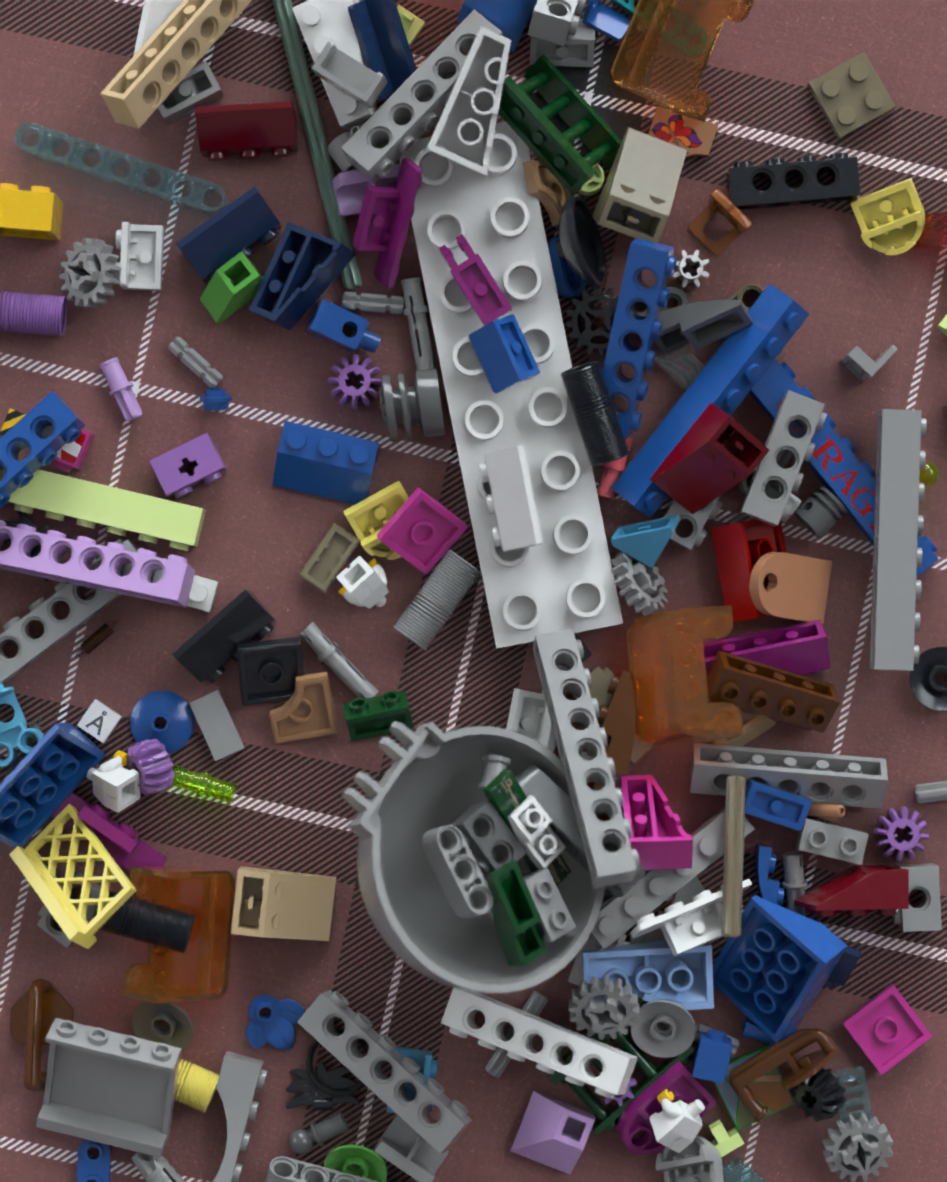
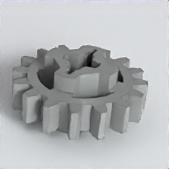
M83 238L82 243L75 241L73 243L74 251L67 250L65 252L68 261L61 262V266L65 268V273L59 275L60 279L65 280L61 290L69 292L66 299L74 301L76 306L97 308L98 304L105 305L107 304L106 295L114 296L115 294L112 289L113 284L119 285L120 283L115 278V274L121 271L120 267L115 266L119 256L111 254L114 247L105 244L104 240Z
M622 551L616 554V558L611 561L615 566L611 569V572L615 575L614 584L621 589L619 594L620 596H625L627 605H634L635 611L637 613L642 611L644 616L652 615L664 608V604L668 602L664 595L668 594V590L663 587L665 579L659 575V567L653 566V568H650Z
M605 975L603 981H598L595 976H591L590 984L581 981L580 990H572V998L569 999L570 1021L576 1022V1029L578 1031L586 1028L587 1037L597 1033L600 1040L604 1039L605 1034H610L613 1039H616L618 1031L626 1035L628 1033V1025L634 1027L636 1025V1017H639L638 994L632 993V986L630 984L622 987L621 978L610 982L609 975Z
M861 1113L859 1120H855L852 1114H849L848 1122L846 1123L838 1119L836 1121L838 1128L836 1130L828 1128L827 1130L831 1139H823V1145L826 1150L822 1152L830 1171H836L841 1180L848 1175L851 1182H855L857 1176H861L864 1182L868 1181L869 1173H873L878 1177L880 1174L877 1168L880 1166L887 1168L889 1164L885 1157H893L894 1154L890 1147L894 1143L886 1125H880L875 1116L868 1121L865 1113Z

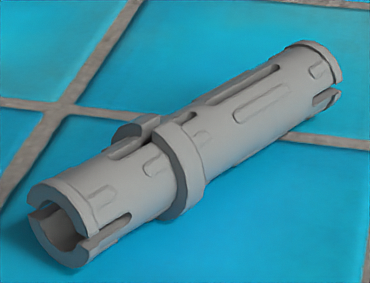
M421 277L401 280L406 309H403V313L408 318L416 371L434 369L435 364L426 316L429 308L428 305L424 304Z
M314 622L298 635L318 655V661L320 663L323 661L357 698H371L379 692L350 660L337 648L339 645L335 641L332 643Z

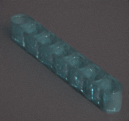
M35 123L22 124L15 133L16 144L25 154L208 216L216 215L229 205L226 192L218 184ZM30 133H38V143L32 147L25 146L26 136ZM60 143H68L70 146L68 154L63 157L55 156L56 146ZM90 153H98L100 155V161L94 167L85 166V158ZM120 163L130 164V172L125 177L115 176V168ZM151 173H158L161 176V181L156 187H147L145 185V179ZM181 183H188L191 185L189 195L183 198L176 196V187ZM211 193H218L222 196L221 203L214 208L206 206V197Z

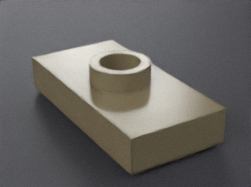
M334 523L298 576L326 594L361 540Z

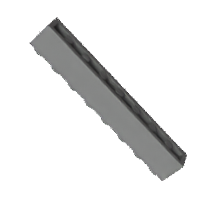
M882 409L878 411L870 669L913 671L914 664L919 663V645H914L915 632L920 630V613L915 612L916 599L921 598L922 589L921 580H916L917 567L922 566L923 557L922 548H917L918 535H922L924 525L923 515H918L919 502L924 501L925 493L924 483H919L920 470L925 469L926 461L925 451L920 450L921 438H925L927 429L926 418H921L922 410Z

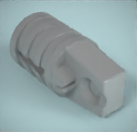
M137 1152L131 1158L147 1182H186L163 1156L160 1158Z

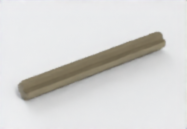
M737 775L729 776L726 779L722 936L727 938L741 936L746 779L743 776Z

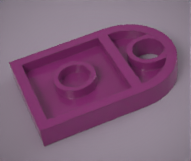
M679 1060L635 1098L620 1116L618 1122L619 1136L626 1147L633 1153L651 1155L665 1149L666 1146L656 1141L649 1119L655 1112L659 1114L663 1111L657 1096L665 1089L668 1090L667 1092L671 1091L674 1094L672 1103L681 1100L689 1104L693 1103L696 1099L700 1100L705 1106V1110L699 1114L700 1117L718 1103L711 1093L695 1077H692V1073ZM644 1130L639 1138L632 1139L636 1132Z

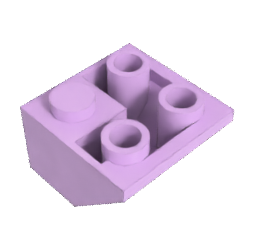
M533 1090L510 1151L571 1174L589 1137L595 1121L594 1115L591 1112Z

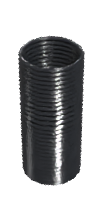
M599 361L573 367L562 372L560 375L562 376L561 379H563L562 382H564L566 394L569 401H571L572 411L575 412L573 414L575 415L574 419H577L576 422L592 466L615 461L628 455L630 452L620 426L621 423H619L620 420H618L619 417H617L618 414H616L617 411H615L613 405L614 403L610 399L609 388L606 386L607 383H605L606 380H604L605 377H603L604 374H602L603 371H601L602 368H600Z
M109 890L108 898H114L118 893ZM132 896L98 930L110 932L113 935L125 936L126 938L129 937V939L133 938V940H138V942L157 945V947L160 946V948L163 947L164 949L184 954L196 915L195 913L189 914V912L186 913V911L183 912L176 908L173 909V907L170 908V906L164 907V905L161 906V904L148 902V900L145 901L143 899L141 901L140 898L137 901V897L133 901ZM98 905L95 907L92 919L97 915Z

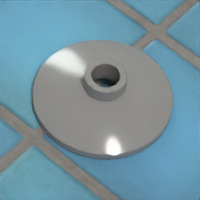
M655 1000L642 1005L639 1008V1017H636L635 1027L631 1026V1035L636 1045L645 1053L660 1058H671L684 1053L693 1043L696 1031L695 1023L690 1013L681 1005L667 1000ZM659 1022H666L668 1025H661Z

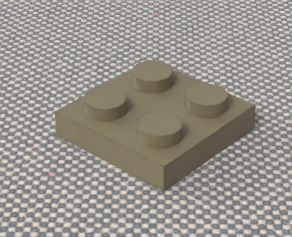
M865 52L858 54L808 83L810 91L838 140L896 107Z

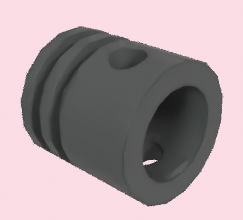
M822 485L818 488L819 492L814 491L812 493L813 498L809 496L794 511L797 519L818 539H821L836 525L835 520L840 521L842 519L841 514L846 515L848 513L837 497Z

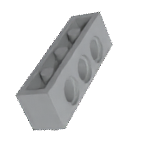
M790 390L785 392L765 446L770 451L756 467L739 513L774 527L778 526L780 521L785 522L792 507V504L787 503L791 491L797 492L804 475L799 472L803 460L809 462L815 444L811 442L815 430L821 431L827 416L826 413L822 412L824 403ZM798 421L804 426L802 438H794L789 434L788 426L790 422ZM780 451H786L791 454L793 463L790 468L784 469L777 464L776 457ZM775 481L780 485L781 495L777 499H771L766 495L765 485L767 482Z

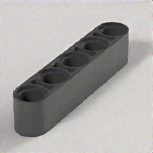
M529 764L515 777L527 798L533 795L551 818L552 822L549 826L565 845V850L590 873L571 798L538 767ZM613 843L603 844L604 849L608 852L618 851L617 846ZM640 864V868L637 869L633 881L604 887L613 895L621 898L645 875L644 868Z

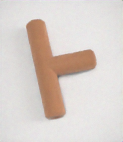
M812 803L807 816H815L835 823L845 815V808L843 805Z

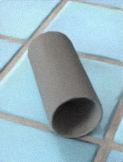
M451 550L446 552L444 558L436 566L437 568H434L435 571L431 573L425 584L421 586L422 589H419L420 592H417L418 595H415L416 598H413L411 604H408L407 610L403 612V615L393 626L394 629L424 650H427L429 645H431L430 642H433L432 640L440 632L445 621H448L447 618H450L455 608L463 600L464 595L468 593V590H470L474 582H476L475 580H478L477 577L481 574L477 568Z

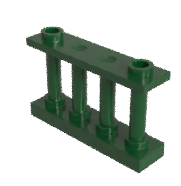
M543 54L525 73L524 76L527 80L522 84L518 85L510 76L504 79L498 114L571 195H574L595 175L596 172L592 167L601 161L608 170L611 169L622 141ZM537 90L549 104L539 109L527 95ZM556 114H559L570 127L562 134L549 120ZM577 138H580L592 151L585 157H582L570 144Z
M638 998L639 1008L648 1003V1001ZM618 1031L616 1039H613L610 1034H605L604 1039L600 1040L599 1034L594 1033L590 1038L602 1043L609 1039L612 1042L616 1041L625 1052L637 1056L636 1065L646 1076L634 1089H629L634 1095L633 1099L626 1096L622 1099V1106L616 1103L609 1110L602 1105L585 1084L584 1086H578L565 1080L566 1074L556 1070L554 1074L546 1073V1076L555 1086L561 1081L563 1084L567 1083L597 1117L598 1120L594 1122L592 1128L598 1135L603 1130L605 1133H608L616 1127L619 1122L618 1117L624 1109L678 1060L686 1066L693 1059L691 1054L695 1049L691 1045L684 1053L668 1058L656 1069L627 1034L625 1035ZM572 1050L562 1057L566 1064H569L573 1059ZM597 1058L593 1059V1065L599 1072H602L603 1065L601 1061Z

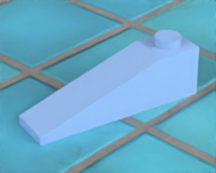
M666 939L582 951L583 981L588 984L591 983V976H595L598 981H603L604 976L609 975L610 982L621 978L622 987L630 984L632 986V993H637L638 998H642L644 1001H672L681 1005L686 1010L714 1008L712 945L710 942L674 957Z

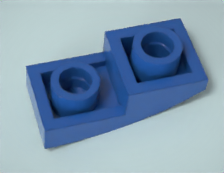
M756 844L755 874L760 898L782 906L784 888L779 887L780 882L777 879L768 878V873H774L776 854H771L772 848L770 846Z

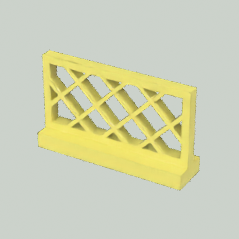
M68 804L25 849L17 846L9 855L69 940L89 949L97 941L93 934L137 890L88 824L77 817L79 814L77 809ZM72 817L74 820L72 834L62 835L64 824ZM80 840H89L87 855H77ZM61 841H71L68 856H59ZM46 842H52L50 857H41L38 851ZM95 861L105 862L103 876L93 877ZM76 862H86L84 877H74ZM57 863H67L65 878L55 877ZM120 882L123 889L114 898H108L110 883ZM91 883H102L100 897L97 899H89ZM72 884H83L80 899L72 900L70 898ZM88 905H98L97 915L88 923L86 920Z

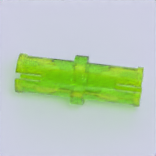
M175 765L173 770L175 776L172 786L196 792V796L199 797L205 795L231 804L237 784L211 777L210 773L205 771L202 774Z

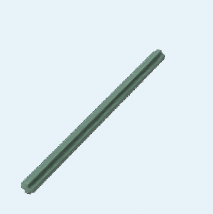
M272 0L332 240L342 243L354 252L346 217H341L338 212L332 184L335 173L330 154L327 152L328 145L296 17L292 10V1ZM354 256L340 272L345 289H354L362 285L356 256Z

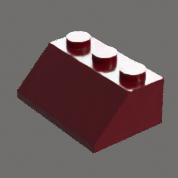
M292 101L195 107L200 152L203 157H208L209 161H224L228 159L227 155H240L241 159L259 158V153H272L273 157L291 156V151H298L296 112Z

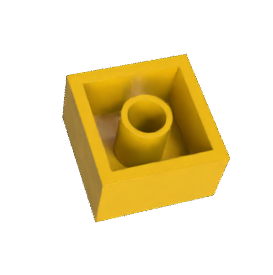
M0 183V236L61 241L64 203L55 193L51 192V188L31 186V191L19 190V186L15 184Z

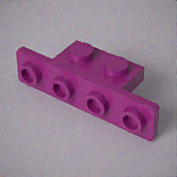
M403 158L401 161L395 187H366L353 241V246L358 251H379L374 276L386 288H393L395 278L399 274V262L402 250L407 243V230L410 219L414 214L417 190L422 183V170L409 158Z
M74 792L51 815L55 819L68 804L74 806L79 812L77 817L88 824L114 861L147 884L153 881L167 861L163 854L136 836L138 832L125 822L118 824L110 818L111 813L97 803L94 806ZM71 817L64 826L73 831L74 820Z

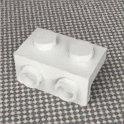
M122 222V230L116 231V249H121L120 262H115V266L120 267L121 271L115 274V278L120 281V287L123 290L162 291L163 225H135L129 222Z

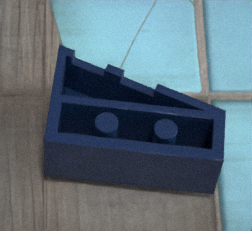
M288 222L249 311L268 322L291 330L353 259L356 253L340 242Z

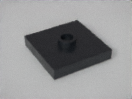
M301 637L236 644L242 706L288 701L295 690L296 676L304 675Z

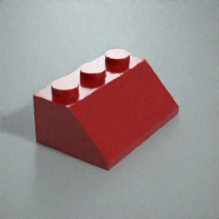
M750 520L711 528L712 543L715 550L718 576L721 582L728 623L767 616L762 614L752 602L749 589L750 576L754 565L763 555L769 552L787 553L781 521L775 527L759 520ZM767 575L763 581L764 589L768 587L769 583Z

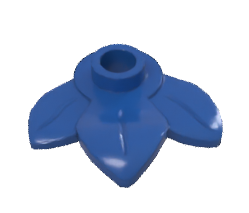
M266 994L255 997L248 1007V1014L251 1019L246 1027L248 1042L255 1050L261 1048L267 1041L277 1049H292L295 1042L293 1025L297 1024L298 1020L306 1012L305 1009L298 1002L289 998L276 1000L273 996ZM264 1007L271 1009L270 1013L266 1016L259 1014V1011Z

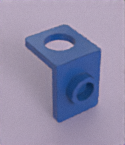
M589 0L582 23L614 41L620 42L632 26L633 21L602 4V0Z

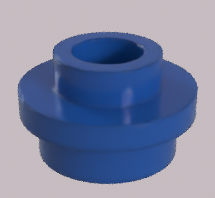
M209 388L206 389V394L200 395V401L203 402V409L226 410L229 409L232 395L225 394V389Z

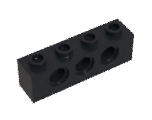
M848 153L831 154L829 159L817 160L816 156H802L797 158V162L785 163L783 158L769 159L765 161L766 165L753 166L752 161H742L734 163V168H729L726 173L728 198L739 210L852 201L858 199L861 195L857 157L848 158ZM819 171L830 173L832 184L828 186L820 184L817 180V173ZM787 174L797 175L801 181L800 187H788L785 183V176ZM758 176L766 178L769 182V189L766 191L757 190L753 186V179Z

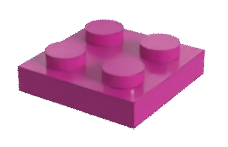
M418 487L379 531L377 537L382 543L426 575L468 527L464 521Z
M890 984L841 1022L881 1075L933 1037L893 984Z

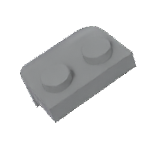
M696 1136L693 1142L680 1153L665 1147L663 1153L657 1155L656 1171L664 1172L665 1182H724L720 1153L712 1143L700 1136Z

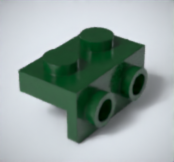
M406 690L399 692L389 691L380 696L356 698L351 702L343 703L345 722L348 726L351 742L391 734L389 729L394 721L404 724L410 730L414 729Z

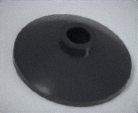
M934 647L924 651L919 655V663L914 664L913 671H910L909 682L914 696L921 704L933 710H947V647ZM939 672L945 676V681L941 685H938L934 680L935 675Z

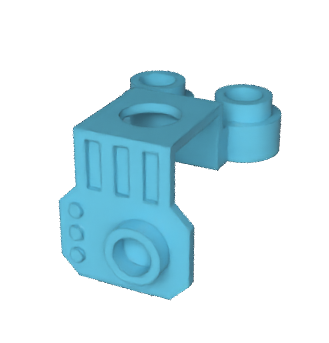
M3 683L0 684V705H11L15 715L10 722L4 723L0 721V749L4 747L9 752L7 759L3 760L0 758V767L13 763L16 757L15 748L19 747L26 754L34 748L28 744V737L30 735H35L38 743L44 737V734L39 729L27 728L26 725L28 724L13 691L14 688H4Z

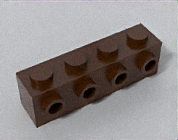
M718 651L703 680L708 699L715 704L737 707L748 714L757 713L768 716L773 721H785L807 731L815 730L824 733L840 704L833 684L723 651Z

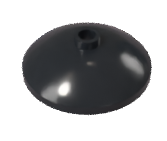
M579 194L570 195L563 204L559 219L560 240L556 241L557 251L560 258L566 259L574 274L585 284L594 289L604 287L607 282V264L601 236L585 200Z

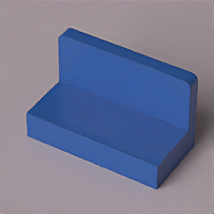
M514 314L494 320L469 334V339L494 393H499L516 383L540 374V370Z
M750 779L745 791V814L799 831L802 830L812 804L810 798Z

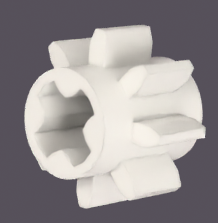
M685 250L681 251L682 260L681 262L677 261V272L671 278H679L683 281L681 284L682 289L686 287L687 283H693L697 289L700 286L698 278L708 279L710 275L708 272L703 271V267L709 263V259L701 261L698 257L699 250H696L693 255H687ZM686 262L690 266L696 265L698 267L693 277L689 272L684 274L682 271L686 266Z

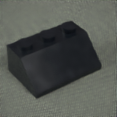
M245 589L172 655L198 681L204 683L209 680L213 683L226 672L223 666L231 658L235 662L238 661L236 644L249 643L255 637L259 641L262 640L274 629L271 623L275 618L250 590Z

